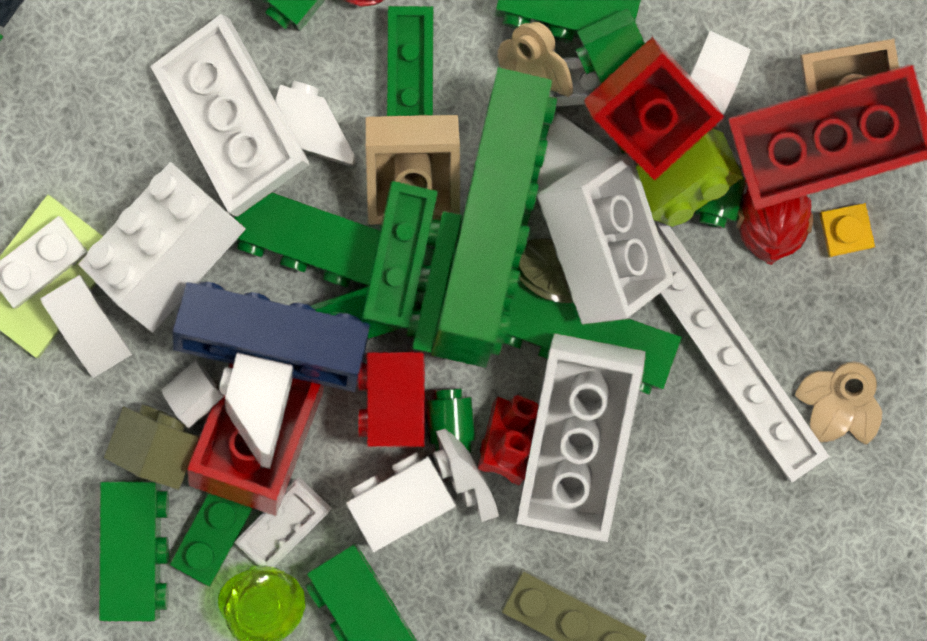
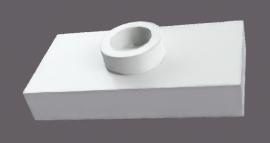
M298 477L286 489L277 515L274 516L263 512L234 543L268 574L332 508Z

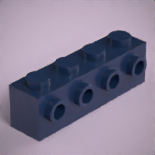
M187 282L173 329V350L230 364L235 363L237 353L292 366V378L355 392L367 346L370 324L364 323L356 316L340 313L333 316L316 312L313 307L303 303L286 305L273 302L265 295L255 292H248L243 295L225 291L222 286L212 282H200L199 284Z

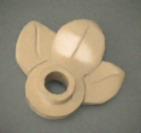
M538 22L521 24L513 31L510 39L504 40L500 44L498 49L500 68L551 79L552 91L566 97H570L573 94V84L567 63L554 52L555 39L545 25Z
M852 361L840 365L834 372L816 371L805 377L797 388L795 396L800 401L814 406L810 418V428L819 442L834 441L850 431L860 442L868 444L878 433L882 422V410L874 398L877 389L876 377L867 365ZM850 379H858L863 385L858 392H849L845 388L846 382Z

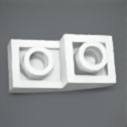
M80 275L41 298V302L92 378L132 355L128 345L109 320L102 305Z
M197 359L162 389L167 403L177 418L188 428L199 418L207 415L212 407L223 398L222 395H219V390L216 388L217 384Z
M446 429L436 431L440 450L433 452V456L441 479L450 478L456 493H461L465 506L474 505L481 522L499 517L493 496L469 451Z

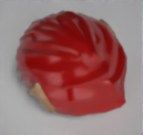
M748 188L746 193L743 194L736 222V228L739 229L743 243L757 258L769 265L793 254L802 247L808 234L812 231L814 220L811 212V199L806 195L755 210Z

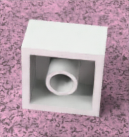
M416 452L394 464L392 468L395 475L381 482L378 476L375 475L351 489L355 497L346 504L373 553L456 507V502L444 480L441 479L430 455L421 460Z

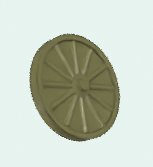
M537 238L527 241L518 269L515 268V270L520 271L519 279L527 288L543 298L560 303H573L571 291L562 265L557 258L553 240Z

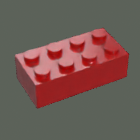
M910 64L728 118L755 210L927 160V112L914 66Z

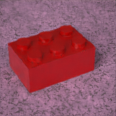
M229 364L228 368L233 369L234 364ZM292 378L270 468L260 466L226 412V396L222 395L223 398L210 411L188 466L189 486L276 516L322 398L324 385Z

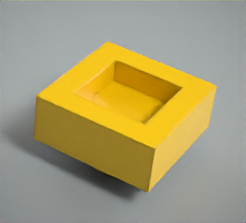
M866 203L819 213L829 258L875 248Z

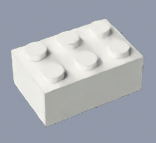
M628 154L587 161L537 194L542 215L547 222L556 248L557 258L562 265L571 291L572 301L577 308L582 324L627 319L675 282L634 160Z
M169 162L151 180L149 186L134 203L121 213L119 219L108 232L89 249L87 255L78 265L118 306L153 333L181 302L186 283L197 284L245 231V228L172 162Z

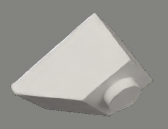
M709 31L690 76L713 99L724 115L738 85L751 49ZM719 122L716 126H714L713 128H714V129H717L718 126H719V124H720V122Z
M293 81L291 88L280 85L275 102L303 153L354 168L356 157L327 102L323 97L318 96L319 89L297 81Z
M237 353L233 369L228 367L224 369L219 395L226 396V412L260 466L270 468L292 383V366Z

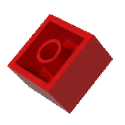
M651 37L583 100L592 118L654 181L724 118V115L713 99L654 37Z
M424 352L367 353V362H362L358 376L359 390L367 391V409H359L358 413L359 437H367L368 447H424Z

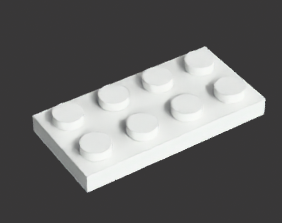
M220 14L150 66L228 213L239 216L310 165L228 17Z

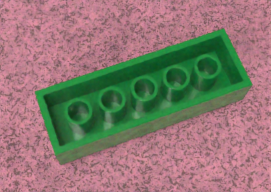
M499 67L497 69L431 356L486 368L491 354L500 355L510 321V315L504 314L502 311L509 312L520 274L519 270L511 268L518 269L521 256L525 250L529 233L527 225L538 192L539 183H537L540 168H542L548 145V140L546 139L557 104V98L549 96L552 85L551 79Z

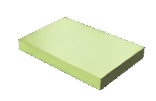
M47 195L1 254L0 260L58 216L63 218L87 251L103 235L52 196ZM81 260L17 309L11 306L0 291V331L35 358H40L60 332L42 304L41 298L79 275L90 290L97 284L78 265Z

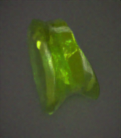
M254 565L249 567L248 570L234 575L223 585L218 595L219 611L226 620L229 631L237 641H281L296 629L302 620L306 608L304 591L298 581L279 568L266 565L260 567Z

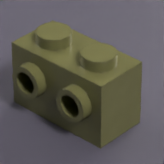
M145 404L141 405L139 411L123 406L104 458L138 477L179 490L199 437L183 430L185 424L178 418L168 415L167 412Z

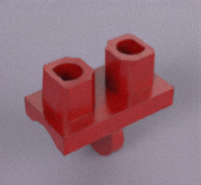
M515 395L510 401L499 396L494 400L485 438L480 447L479 470L501 474L508 478L511 483L520 486L525 480L539 405L536 402L519 395Z

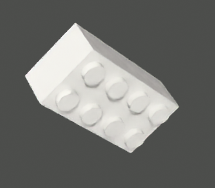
M554 333L516 524L608 542L646 351Z

